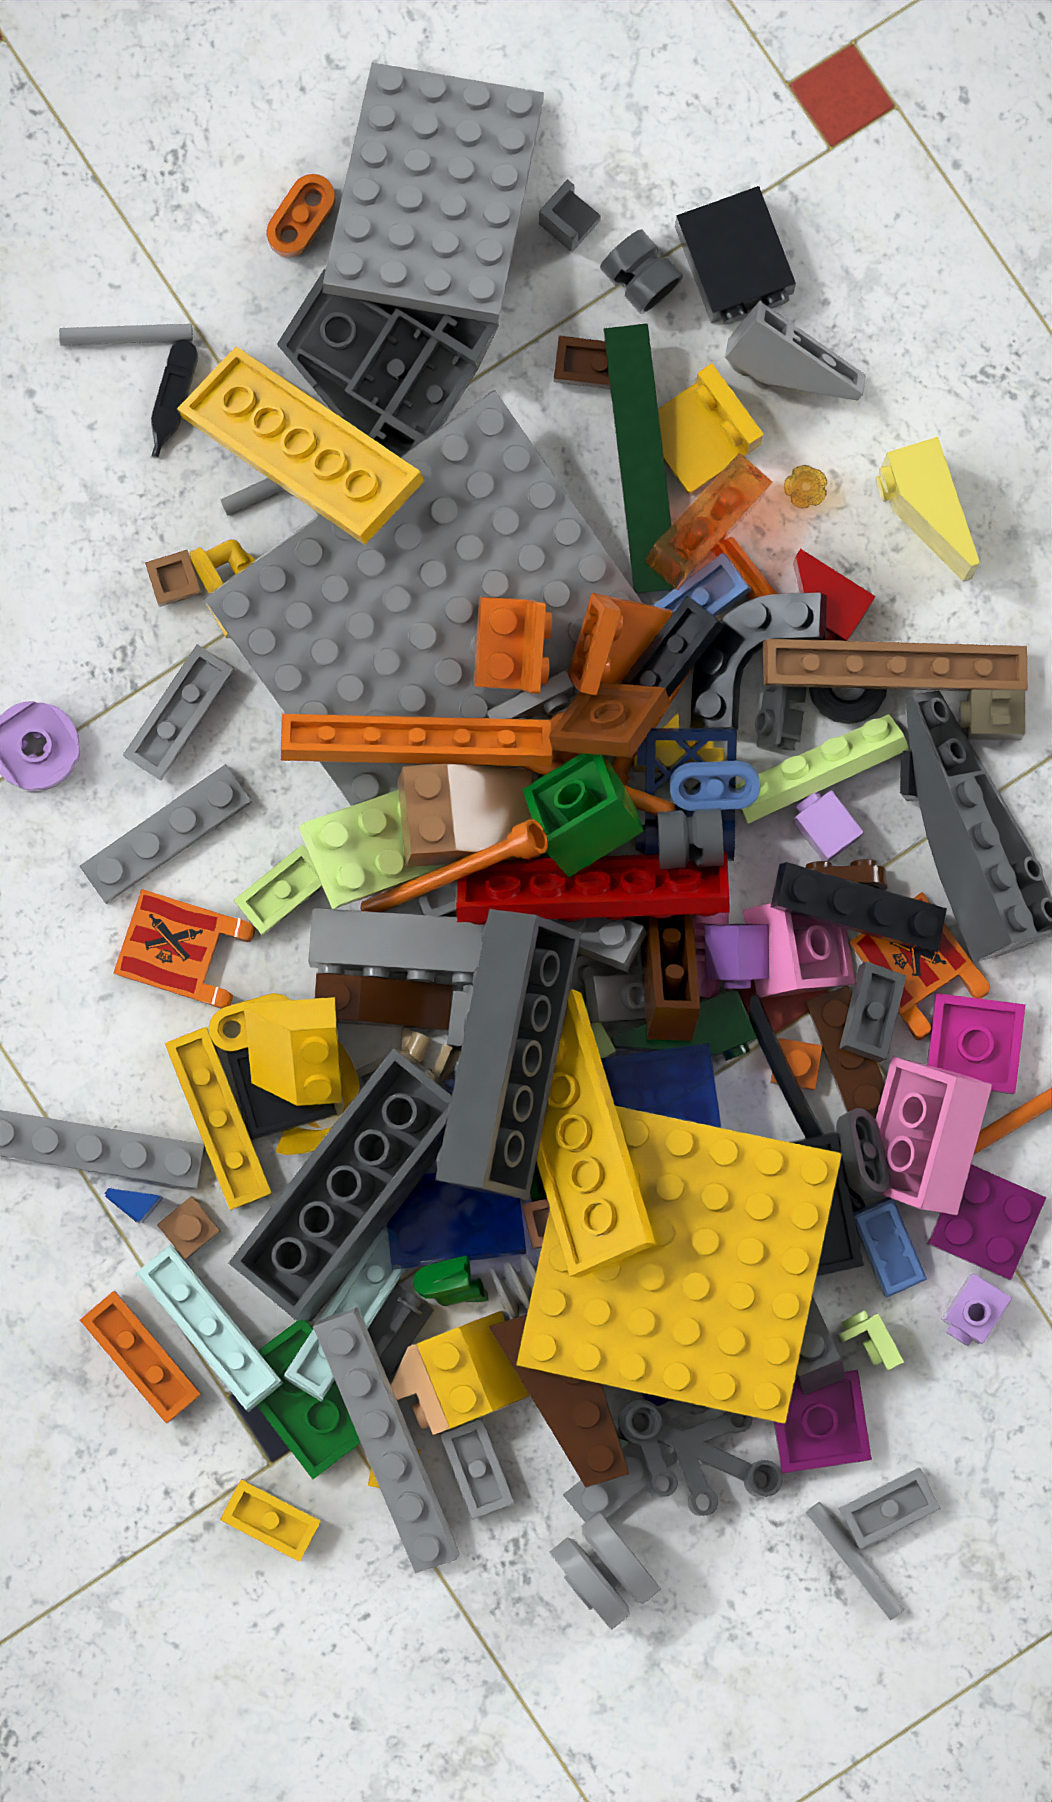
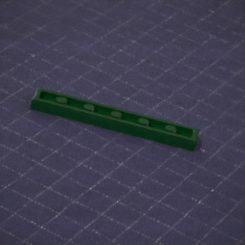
M648 323L604 328L633 589L636 594L674 590L678 587V577Z

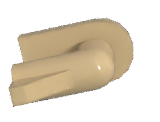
M404 1027L401 1032L402 1051L411 1054L422 1063L432 1039ZM444 1044L433 1071L432 1069L429 1070L447 1083L450 1074L455 1069L461 1051Z

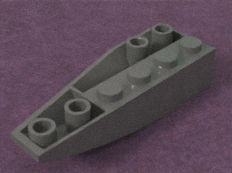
M938 690L907 697L906 710L910 751H912L916 791L925 832L940 881L973 963L1002 956L1052 937V896L1044 879L1041 864L1036 859L1032 847L941 692Z

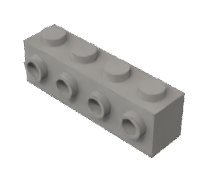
M312 908L308 962L311 968H318V973L345 975V970L363 971L362 976L389 979L390 973L408 974V981L426 983L434 982V975L451 976L452 983L473 985V975L478 967L482 949L481 935L484 925H475L470 922L457 923V917Z

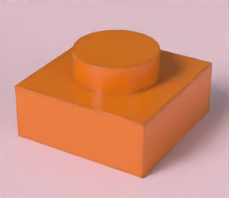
M778 1038V1042L800 1088L815 1090L823 1045ZM772 1073L770 1083L778 1084Z

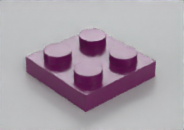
M971 1164L958 1214L940 1212L927 1244L1007 1280H1011L1047 1197Z
M858 1370L845 1371V1379L803 1396L795 1379L786 1424L773 1421L782 1473L872 1460Z

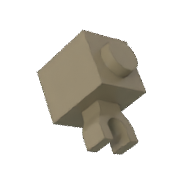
M971 689L967 695V701H960L959 724L961 728H967L968 740H1021L1025 735V690Z

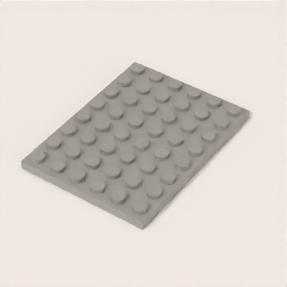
M492 390L400 456V458L418 469L425 481L366 545L320 514L203 598L285 714L488 718L486 711L525 692L521 689L474 686L479 596L531 599L546 603V612L552 613L550 639H544L543 657L549 658L548 679L554 677L571 664L591 593L642 603L495 390ZM320 762L350 806L398 790V778L403 766L427 765L410 763Z

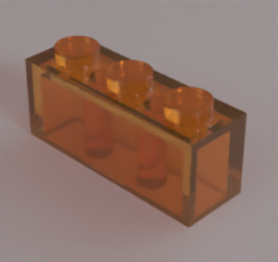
M738 453L654 544L644 562L678 591L761 501L773 481L742 454Z

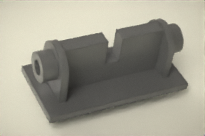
M762 672V707L755 721V730L758 734L757 747L778 744L777 748L795 750L796 742L801 741L804 711L790 709L789 705L790 701L805 703L807 687L764 686Z
M398 1284L367 1329L387 1378L390 1377L407 1348L411 1346L435 1310Z

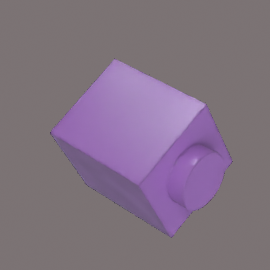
M734 923L705 925L706 979L724 980V988L739 989L751 988L752 979L769 978L768 924Z

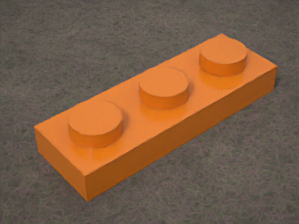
M116 1291L110 1293L80 1319L81 1323L166 1424L202 1395Z

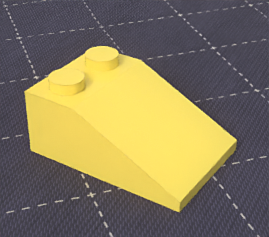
M931 438L887 452L882 466L879 468L880 476H876V483L882 501L890 500L893 512L962 581L972 579L980 561L939 438Z

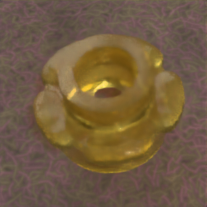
M800 465L794 468L792 475L785 479L784 491L786 495L791 497V503L798 508L806 509L809 505L817 506L824 501L827 495L825 490L827 479L821 470L812 468L809 465ZM804 483H808L810 485V489L808 491H804L802 489V485Z

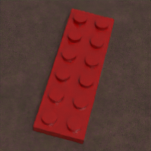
M724 852V866L699 868L694 861H689L685 869L660 870L659 854L603 856L570 877L564 873L552 858L503 860L458 880L456 901L457 923L470 922L475 925H485L489 909L531 914L545 919H561L567 922L578 921L582 918L598 917L621 920L628 916L667 918L672 915L696 914L710 917L718 913H730L727 852Z

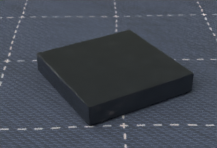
M248 1048L226 1053L251 1140L338 1116L334 1103L297 1106L252 1084Z

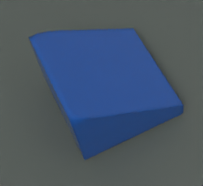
M108 1188L105 1192V1197L139 1224L144 1223L163 1199L159 1195Z

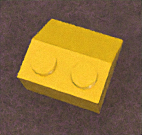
M335 997L245 1003L244 1010L251 1083L297 1106L342 1103L341 1065Z
M502 1311L495 1312L417 1343L450 1429L530 1396L489 1328L491 1325L505 1321Z

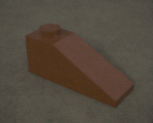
M316 973L315 999L335 997L336 1017L339 1024L449 1030L452 985Z

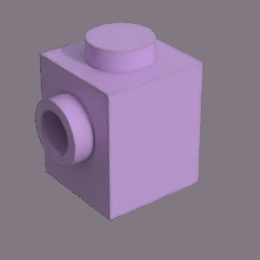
M969 1274L941 1318L942 1321L950 1325L946 1333L968 1347L972 1340L978 1344H983L1012 1297L976 1274Z

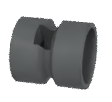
M642 229L624 239L608 254L600 265L602 272L615 286L624 285L626 287L624 296L640 314H644L661 302L683 278L682 273L667 257H657L658 246Z
M720 808L695 809L690 817H687L682 810L657 812L660 870L685 869L689 861H694L699 868L724 866Z

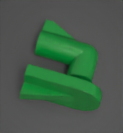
M467 1255L424 1266L416 1272L413 1278V1287L421 1297L425 1299L434 1298L442 1306L463 1302L488 1301V1292L485 1290L481 1279L471 1280L470 1259Z

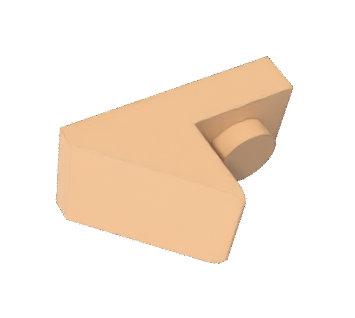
M417 1344L409 1346L393 1379L391 1388L397 1401L415 1393L417 1394L419 1402L412 1404L420 1428L423 1430L430 1427L432 1434L435 1435L450 1429Z

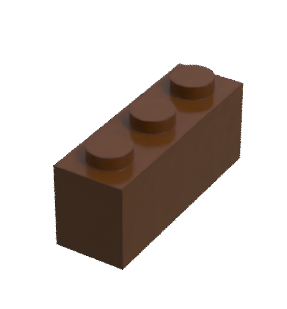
M693 914L672 915L667 918L643 916L641 925L644 926L647 933L641 945L647 1039L692 1041L700 1013Z

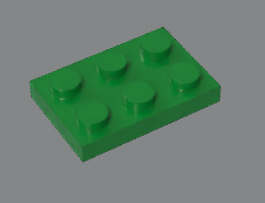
M297 1320L258 1350L282 1380L283 1384L261 1401L257 1407L312 1480H314L357 1447L361 1441L336 1381H334L321 1402L283 1378L313 1330L308 1321Z

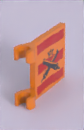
M141 889L113 974L222 1009L231 1005L233 995L225 989L204 984L220 934L222 933L241 941L251 942L255 933V927L250 922Z
M923 892L913 898L930 903ZM945 923L943 925L939 950L933 953L862 933L849 941V944L862 963L867 961L906 975L898 1014L916 1040H922L931 1032L930 1023L917 1008L916 1004L956 977H960L973 998L982 999L989 993L990 984L972 963Z

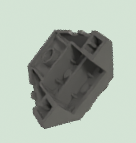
M324 269L277 345L332 412L400 457L444 425L478 371L499 324L322 293L326 271Z

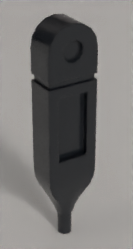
M187 340L177 341L170 349L167 366H165L152 411L151 425L154 448L151 457L159 458L162 446L177 431L182 417L177 408L188 397L193 374L197 366L198 353L196 347Z

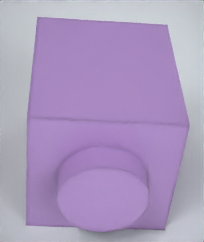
M832 790L824 796H821L819 792L812 793L796 806L800 814L795 817L793 823L822 861L829 862L860 839L864 833Z

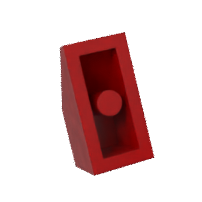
M800 548L793 562L799 593H823L827 595L825 640L848 641L876 596Z

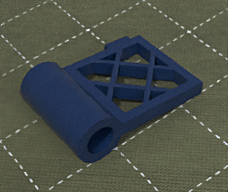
M651 728L647 737H645L637 749V766H646L645 793L655 796V791L668 778H671L673 772L679 766L686 763L691 757L696 762H706L697 751L708 741H727V756L722 761H736L737 729ZM656 740H675L686 752L667 768L655 756ZM686 741L697 742L691 747ZM655 765L663 772L656 780ZM736 776L729 781V785L735 789ZM698 782L691 790L698 789L701 783ZM675 804L676 811L682 810L687 817L692 816L694 811L684 810ZM735 809L721 810L723 850L727 852L728 861H734ZM645 812V824H642L644 832L636 836L635 848L636 851H644V855L659 854L657 816Z

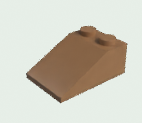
M448 763L403 766L398 778V791L406 867L450 864L506 840L507 835L512 832V828L515 825L532 819L522 790L532 784L531 770ZM512 856L505 860H518L524 858H516L515 856Z

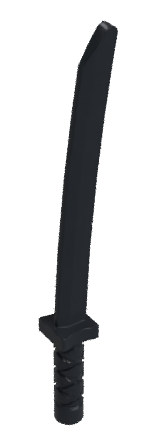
M754 994L750 1000L749 1020L771 1071L805 1138L823 1135L825 1133L813 1114L790 1068L759 995ZM848 1186L853 1212L866 1207L862 1197Z

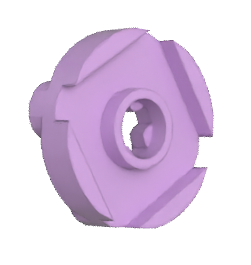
M28 701L10 707L0 716V774L6 781L28 792L51 789L69 777L80 758L79 735L75 725L64 711L51 704ZM33 735L36 739L46 738L47 743L43 746V751L45 752L43 755L37 757L35 754H30L29 756L24 754L23 750L28 747L25 740L28 736Z

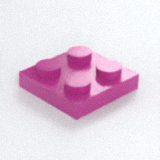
M936 993L927 1065L992 1084L990 1092L1015 1094L1026 1004Z

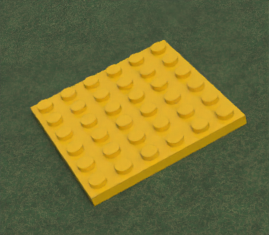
M615 1106L656 1244L581 1278L571 1277L550 1209L516 1365L786 1424L842 1154Z

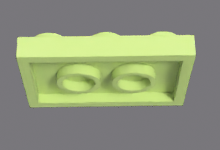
M398 790L304 822L298 827L332 910L395 888L448 865L406 867Z

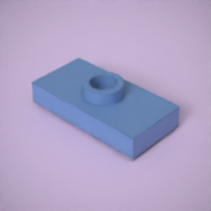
M886 1197L853 1212L858 1236L882 1294L886 1298L927 1280L894 1199Z

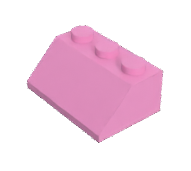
M892 1056L875 1119L880 1130L890 1173V1185L886 1191L880 1194L920 1209L957 1215L992 1084L956 1072Z

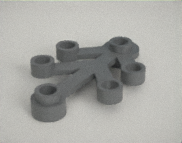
M641 1399L629 1402L620 1411L618 1417L619 1431L626 1441L640 1446L650 1473L647 1486L651 1494L656 1497L670 1496L676 1491L678 1485L675 1474L667 1470L659 1441L674 1449L691 1493L688 1498V1507L697 1516L710 1515L718 1506V1498L709 1489L699 1461L744 1481L746 1490L755 1497L772 1496L782 1486L783 1475L781 1469L774 1462L761 1460L750 1464L706 1443L708 1440L729 1432L741 1433L748 1430L752 1424V1416L743 1415L744 1423L738 1428L731 1422L733 1412L725 1411L720 1417L680 1431L665 1423L686 1413L694 1415L704 1413L710 1407L702 1406L700 1409H697L691 1403L679 1400H672L656 1406L648 1400ZM637 1414L642 1415L646 1420V1427L643 1431H638L633 1426V1418ZM757 1471H761L766 1475L767 1482L763 1488H759L754 1483V1475ZM659 1475H664L669 1480V1488L665 1492L660 1491L656 1486V1479ZM699 1494H705L709 1498V1507L705 1511L699 1509L696 1504Z

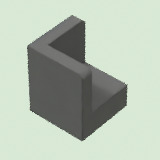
M567 179L540 209L539 225L568 250L573 252L599 223L601 215L574 193L575 185Z

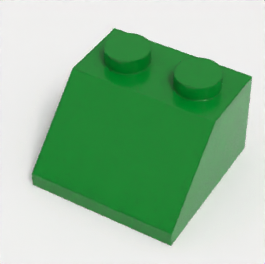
M581 753L522 789L532 819L542 826L548 842L546 852L568 877L590 866L596 860L644 832L635 804L606 755Z

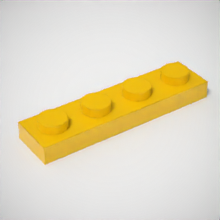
M201 1028L164 1043L229 1210L232 1211L272 1195L208 1028Z

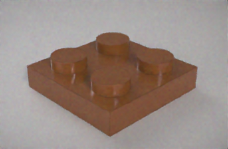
M600 682L597 696L579 692L549 735L552 749L580 754L589 753L615 757H633L669 703L666 688Z

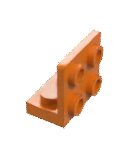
M591 593L568 671V676L579 692L596 696L600 682L620 684L674 612L664 608Z
M479 596L474 672L475 687L521 689L531 694H540L541 684H547L549 678V658L543 657L544 639H550L552 613L546 612V603L531 599Z

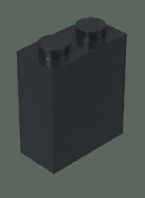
M759 186L676 215L675 229L711 323L722 320L723 324L737 322L748 315L747 310L753 309L759 301L773 309L790 300L788 296L794 294L796 282Z

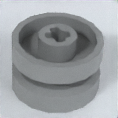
M598 1512L582 1525V1535L595 1552L588 1556L575 1539L567 1537L553 1548L550 1554L566 1573L565 1580L589 1610L593 1608L608 1627L613 1630L630 1616L629 1606L616 1589L623 1585L632 1598L642 1604L646 1603L662 1589L604 1516Z

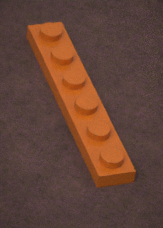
M282 714L281 761L448 763L551 767L552 745L549 739L551 720Z

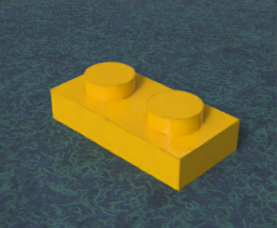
M240 1479L220 1518L224 1523L299 1562L302 1560L321 1523V1520L243 1479Z

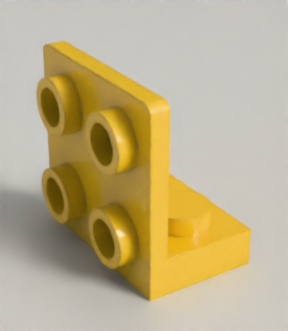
M712 363L697 373L696 383L658 409L664 461L689 494H692L761 446L763 440V432Z

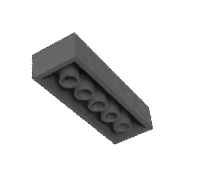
M489 909L488 919L481 935L482 949L479 964L473 975L472 983L474 989L470 1009L464 1020L465 1034L461 1054L455 1065L456 1079L452 1099L446 1110L447 1124L443 1144L437 1155L436 1163L438 1170L436 1180L484 1193L529 1200L581 936L580 931L537 915Z
M393 1048L228 1264L293 1319L312 1322L436 1161L438 1152L443 1144L447 1124L446 1110L451 1102L453 1089L411 1054Z

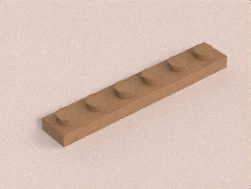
M766 639L763 641L764 686L939 691L1016 689L1027 691V646Z

